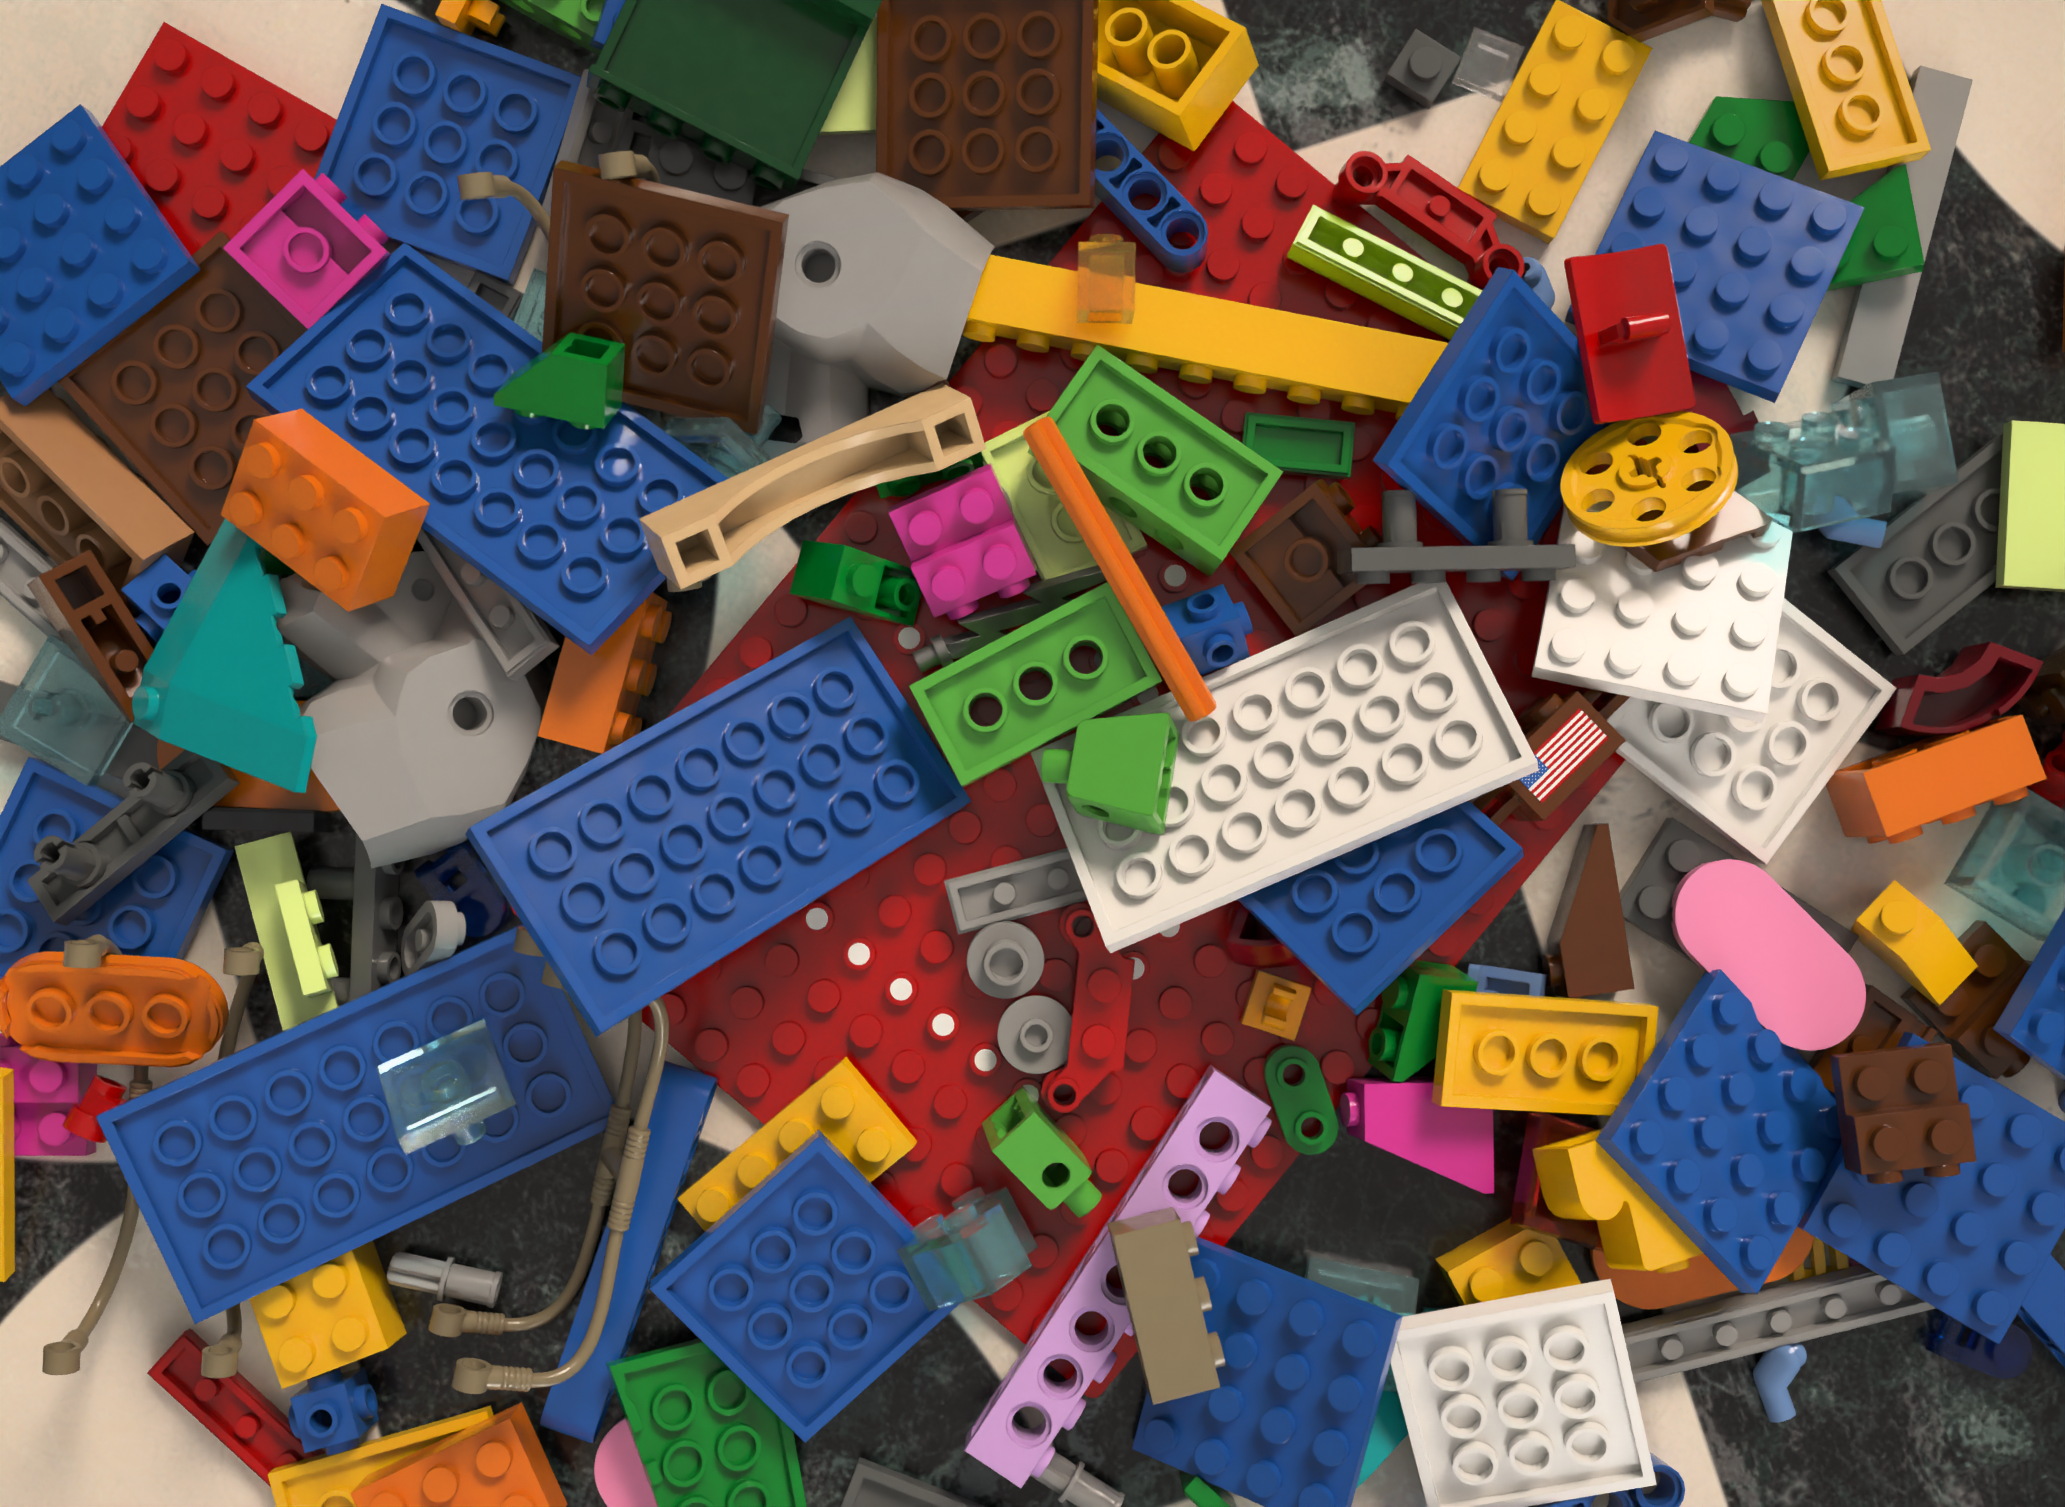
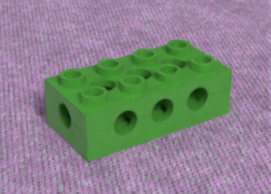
M1098 344L1046 416L1051 417L1056 423L1103 505L1209 577L1212 576L1283 473L1282 470ZM1097 425L1111 426L1117 431L1119 436L1105 435ZM1029 447L1028 453L1035 457L1031 448ZM1144 456L1158 458L1163 463L1164 468L1159 469L1150 466L1144 459ZM1190 487L1203 489L1209 495L1210 500L1205 501L1197 498L1192 493Z
M1106 582L911 684L909 687L958 781L964 788L1076 729L1081 721L1095 719L1158 686L1162 679L1109 583ZM1079 646L1092 647L1098 652L1101 665L1093 673H1079L1073 669L1069 662L1070 653ZM1029 672H1042L1050 679L1052 689L1045 698L1031 700L1021 693L1019 689L1020 681ZM982 697H992L1002 706V715L999 721L992 726H979L971 719V707L976 700Z

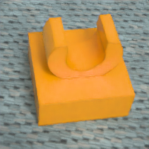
M442 0L435 13L442 26L469 36L472 35L475 27L483 32L497 37L506 19L504 15L498 12L500 9L499 5L490 0Z
M1256 970L1240 1022L1244 1025L1295 1041L1312 988Z

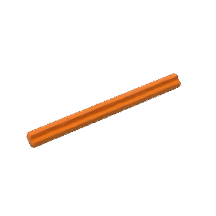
M1048 416L1031 424L1023 431L1025 440L1187 720L1193 722L1208 716L1217 708L1215 699L1056 423Z

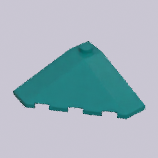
M224 519L143 669L141 685L135 690L132 698L133 723L162 741L290 791L306 793L317 734L313 718L311 716H300L298 703L293 698L294 689H300L304 685L295 645L283 644L282 635L276 627L277 618H283L287 614L278 575L266 574L265 565L259 557L261 554L260 549L265 548L227 519Z

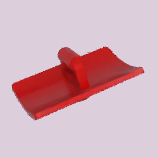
M1656 244L1614 253L1574 256L1565 259L1564 267L1593 422L1595 424L1613 423L1694 408L1696 399L1667 246Z

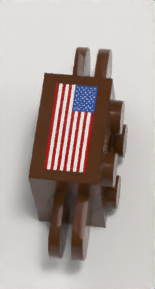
M1583 687L1579 692L1575 691L1559 696L1554 692L1546 699L1542 696L1538 697L1517 719L1523 724L1520 728L1538 762L1539 771L1469 801L1482 811L1496 798L1498 801L1485 815L1497 826L1510 814L1518 821H1544L1626 741L1607 722V719L1630 696L1609 692L1594 707L1591 704L1604 691Z

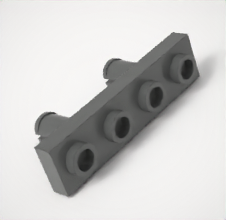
M1514 488L1492 491L1493 541L1487 542V546L1423 547V542H1417L1416 495L1410 490H1390L1381 492L1383 543H1377V547L1349 548L1337 551V574H1355V584L1390 583V573H1411V583L1446 582L1445 572H1466V582L1501 581V571H1521V581L1524 582L1556 580V570L1576 567L1575 544L1534 545V540H1528L1527 489Z
M184 750L161 770L145 762L135 763L128 768L123 777V785L125 789L130 790L128 792L130 796L73 843L55 835L43 838L34 850V859L37 863L41 864L39 866L41 869L27 881L53 922L68 926L239 785L240 782L229 766L188 750Z
M357 833L355 868L312 867L308 872L306 880L307 890H316L319 899L353 901L350 978H331L338 1006L398 980L401 974V959L396 952L397 929L403 920V903L398 897L399 874L404 869L405 861L371 869L367 850Z

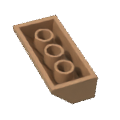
M49 389L27 406L12 399L9 393L0 397V507L59 565L91 550L131 615H133L135 612L130 608L121 589L164 553L180 567L195 532L176 511L171 510L149 488L147 482L139 474L134 473L111 451L103 438L95 435L72 412L69 405L63 399L56 397Z

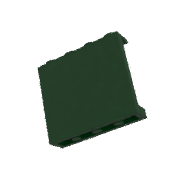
M626 0L595 65L591 64L589 68L586 87L595 91L593 94L594 98L606 107L618 112H624L628 108L646 117V124L655 132L671 139H677L678 135L698 144V151L709 160L724 166H728L731 161L750 171V179L763 188L774 192H780L781 188L792 192L882 0Z

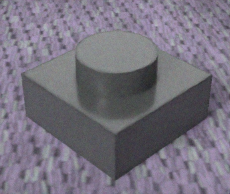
M1415 29L1388 71L1384 81L1427 109H1430L1462 57L1418 29Z

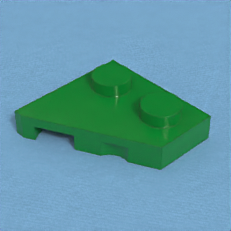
M1716 96L1708 105L1687 141L1688 143L1792 181L1810 152L1794 101Z
M1901 165L1891 170L1849 201L1865 208L1827 291L1924 271L1925 263L1906 165Z

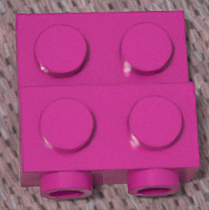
M302 169L223 249L297 320L309 329L391 254L383 247L390 238L366 214L356 221L341 206L348 197L324 173H321L314 180Z
M991 463L889 507L888 513L912 562L911 570L934 618L944 613H947L950 620L965 617L978 609L979 603L977 599L996 591L1000 598L1017 595L1030 586L1028 578L1036 575L1035 560Z
M0 1033V1067L14 1069V1156H87L96 1153V1142L71 1133L62 1124L73 1103L81 1102L92 1079L97 1075V1064L40 1060L19 1050L21 1044L16 1042L11 1035L6 1039Z

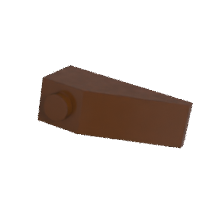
M88 550L37 576L27 586L58 634L131 724L134 721L132 698L135 690L141 685L143 669L154 649L91 550Z
M1608 823L1583 825L1547 939L1549 954H1545L1542 957L1543 973L1547 975V986L1554 987L1555 995L1564 998H1577L1635 989Z

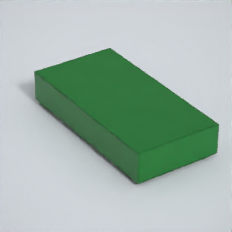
M1246 412L1243 421L1241 443L1282 470V474L1348 480L1351 475L1355 422Z

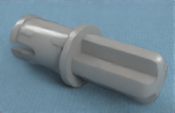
M397 1252L390 1261L387 1282L395 1286L436 1294L437 1301L441 1302L446 1297L494 1308L499 1295L503 1272H492L455 1264V1257L450 1256L447 1261H441Z
M1057 1452L1054 1453L1050 1463L1039 1478L1030 1474V1476L1058 1493L1057 1500L1061 1503L1067 1499L1078 1507H1121L1124 1500V1493L1118 1492L1083 1469L1085 1463L1079 1461L1075 1465Z

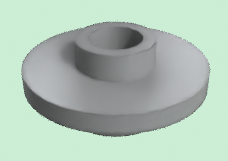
M1011 921L995 922L981 929L972 939L967 951V968L972 981L982 992L996 998H1015L1031 990L1040 979L1044 968V952L1039 939L1029 928Z
M1031 995L1015 1001L1005 1010L998 1026V1044L1003 1056L1012 1066L1026 1073L1042 1074L1058 1068L1067 1059L1071 1016L1064 1006L1046 996Z

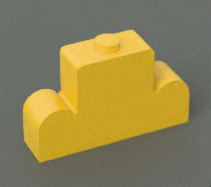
M1603 1129L1532 1149L1547 1208L1555 1216L1562 1219L1596 1220L1606 1263L1609 1268L1641 1271L1655 1270L1657 1273H1669L1690 1267L1689 1258L1704 1254L1596 1142Z

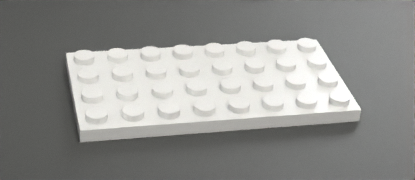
M1447 582L1415 584L1202 677L1216 701L1217 708L1200 720L1193 722L1187 720L1171 691L1113 716L1169 713L1180 734L1164 835L1152 834L1083 816L1076 812L1068 800L1066 793L1067 784L1043 782L1041 777V761L1044 750L1046 748L1073 750L1076 733L1031 752L1099 931L1110 953L1539 771L1538 762Z

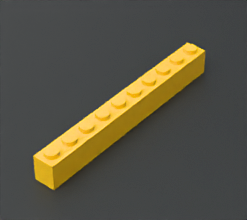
M990 255L986 262L962 332L963 336L981 342H994L995 336L1016 339L1018 347L1033 352H1048L1050 346L1071 350V357L1081 361H1086L1098 344L1118 359L1124 360L1125 364L1137 372L1156 373L1158 367L1180 371L1179 378L1189 382L1208 384L1211 383L1213 377L1233 381L1234 389L1246 393L1264 394L1266 388L1288 392L1287 398L1294 402L1319 404L1320 398L1342 402L1341 409L1355 414L1372 415L1375 409L1396 413V420L1400 419L1448 345L1447 342L995 255Z

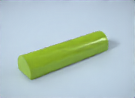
M1315 205L1312 206L1286 257L1448 340L1452 339L1483 291Z

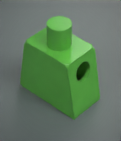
M1169 713L1083 720L1077 726L1073 750L1048 748L1044 750L1041 761V777L1043 782L1067 784V798L1076 812L1083 816L1152 834L1164 835L1180 734Z
M1023 1086L982 1122L991 1151L1049 1210L1055 1209L1064 1202L1080 1218L1088 1214L1099 1203L1102 1194L1088 1180L1092 1170L1084 1154Z

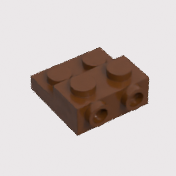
M1323 479L1314 482L1229 551L1295 636L1305 633L1366 585L1355 584V574H1337V551L1349 548L1377 547V543H1383L1382 536L1374 527L1369 525L1362 530L1351 516L1350 512L1356 508V505L1347 491L1337 482H1334L1329 487Z
M1976 920L1958 938V941L1978 967L1939 1007L1913 986L1900 998L1928 1026L1936 1030L1937 1034L1946 1043L1951 1044L1952 1049L1970 1067L1989 1078L1998 1079L2001 1075L2009 1078L2019 1073L2029 1063L2031 1057L1994 1031L1993 1028L2033 961L2024 960L1986 921Z
M1938 1042L1830 1055L1845 1169L1866 1175L1868 1183L1889 1184L1903 1181V1170L1923 1168L1924 1176L1948 1177L1961 1174L1960 1163L1976 1162L1969 1104L1959 1101L1951 1044Z

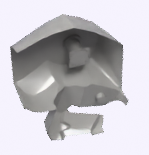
M879 172L828 181L760 207L789 214L764 413L798 418L803 437L797 443L727 435L720 440H714L715 458L722 464L747 471L870 416L869 388L902 397H912L941 383L950 386L947 377L983 269L995 246L948 206L925 191Z
M425 551L412 552L410 554L393 597L349 612L298 573L279 580L287 611L283 618H277L276 624L277 629L282 635L283 644L295 645L298 657L333 681L299 708L300 716H311L313 718L317 734L311 769L363 841L371 862V869L434 854L460 844L468 839L465 833L469 827L511 804L527 772L547 703L549 677L540 663L517 681L505 675Z

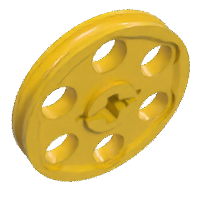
M1679 411L1615 422L1598 431L1587 439L1566 463L1561 476L1560 489L1569 519L1583 535L1597 542L1613 546H1647L1685 535L1715 516L1734 492L1738 479V465L1732 441L1727 432L1718 423L1703 415ZM1652 435L1659 436L1657 440L1643 446L1633 445L1640 438ZM1694 444H1710L1708 448L1701 452L1693 454L1684 453L1688 447ZM1600 464L1611 465L1602 473L1595 475L1585 474L1594 466ZM1710 480L1714 482L1710 487L1701 491L1686 490L1690 485L1699 481ZM1598 502H1613L1611 506L1603 511L1587 512L1589 507ZM1651 510L1664 511L1657 519L1644 522L1637 520L1645 512Z

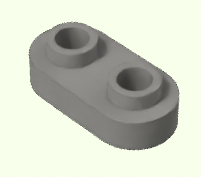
M426 901L406 926L401 942V963L405 976L450 958L455 952L456 947L463 944L466 935L465 917L462 912H457L456 906L452 901Z

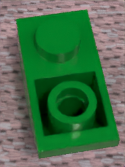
M570 332L515 371L494 394V405L513 409L515 413L524 417L546 416L568 421L570 425L580 429H604L622 406L625 344Z
M803 540L789 594L829 607L913 627L922 591L909 567L846 545Z
M1415 960L1382 991L1383 1003L1377 1027L1372 1031L1369 1038L1368 1062L1390 1080L1404 1082L1436 1057L1443 989L1476 992L1478 982L1452 965Z

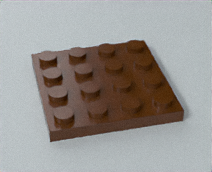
M882 0L877 10L876 173H882L917 187L948 206L952 211L1095 208L1099 0Z
M561 160L553 168L542 352L570 332L624 343L625 358L622 402L757 435L763 424L789 214L635 177L601 180L600 169Z
M223 231L217 233L192 255V258L201 269L198 273L58 381L207 546L211 545L225 519L221 516V512L253 420L273 415L250 397L246 386L308 330L223 249L231 240L230 236Z

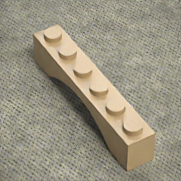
M941 383L639 518L658 570L678 588L683 589L733 566L748 550L767 535L823 504L881 483L940 471L985 450L986 446L971 397Z

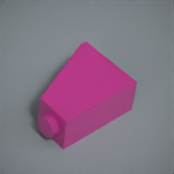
M1413 1076L1404 1082H1395L1388 1077L1346 1078L1347 1093H1343L1340 1098V1117L1343 1125L1347 1127V1134L1483 1194L1494 1193L1493 1109L1444 1107L1433 1103L1434 1076Z

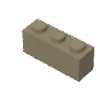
M1169 1207L1107 1223L1145 1385L1153 1405L1220 1388L1216 1368L1225 1366V1359L1217 1332L1207 1333L1203 1312L1211 1311L1212 1304L1204 1276L1194 1278L1190 1257L1199 1255V1250L1191 1221L1181 1223V1219L1175 1209Z

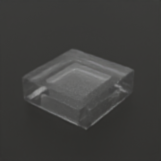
M1474 27L1451 83L1501 103L1507 93L1525 47Z

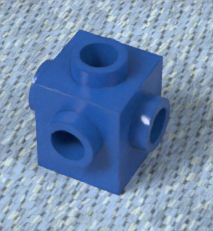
M165 553L121 589L130 608L138 615L135 618L138 626L144 635L155 645L160 640L196 573V570H192L189 574H186Z
M1223 584L1161 606L1201 676L1250 657L1245 635L1253 633L1250 617L1242 601L1233 604Z
M339 1367L307 1379L308 1385L290 1398L292 1405L289 1408L290 1427L294 1436L301 1438L304 1453L325 1448L327 1455H334L358 1446L360 1444L359 1437L379 1420L376 1394L371 1384H369L365 1367L344 1373L341 1372Z

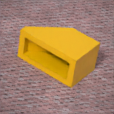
M1895 880L1856 919L1850 930L1859 936L1858 941L1937 1007L1978 967L1944 921Z

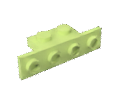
M292 832L234 846L259 942L264 949L263 958L282 1030L289 1029L338 1007L331 978L339 976L335 955L331 944L322 945L317 928V924L325 921L321 902L316 890H307Z

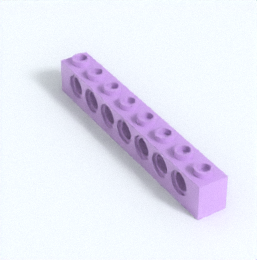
M1212 1065L1208 1067L966 1435L964 1451L1019 1488L1023 1487L1030 1474L1036 1478L1042 1475L1055 1453V1448L1050 1445L1061 1427L1069 1431L1081 1416L1086 1406V1401L1081 1397L1092 1380L1100 1384L1110 1372L1117 1359V1354L1112 1350L1122 1334L1133 1335L1123 1289L1111 1286L1106 1280L1109 1270L1117 1265L1107 1223L1173 1207L1180 1217L1181 1223L1191 1221L1195 1237L1197 1238L1210 1217V1213L1205 1211V1208L1216 1191L1224 1195L1236 1180L1241 1167L1235 1162L1247 1144L1255 1148L1268 1131L1272 1120L1266 1117L1271 1109L1266 1101ZM1211 1122H1221L1229 1128L1227 1142L1218 1149H1207L1199 1141L1201 1130ZM1181 1169L1192 1170L1199 1177L1196 1189L1185 1196L1176 1195L1168 1189L1170 1177ZM1095 1311L1105 1317L1107 1322L1100 1333L1085 1335L1076 1328V1320L1085 1312ZM1055 1359H1065L1071 1362L1076 1370L1070 1379L1056 1382L1047 1377L1044 1372L1045 1367ZM1031 1406L1039 1409L1045 1418L1039 1426L1027 1429L1015 1422L1014 1414L1023 1407Z

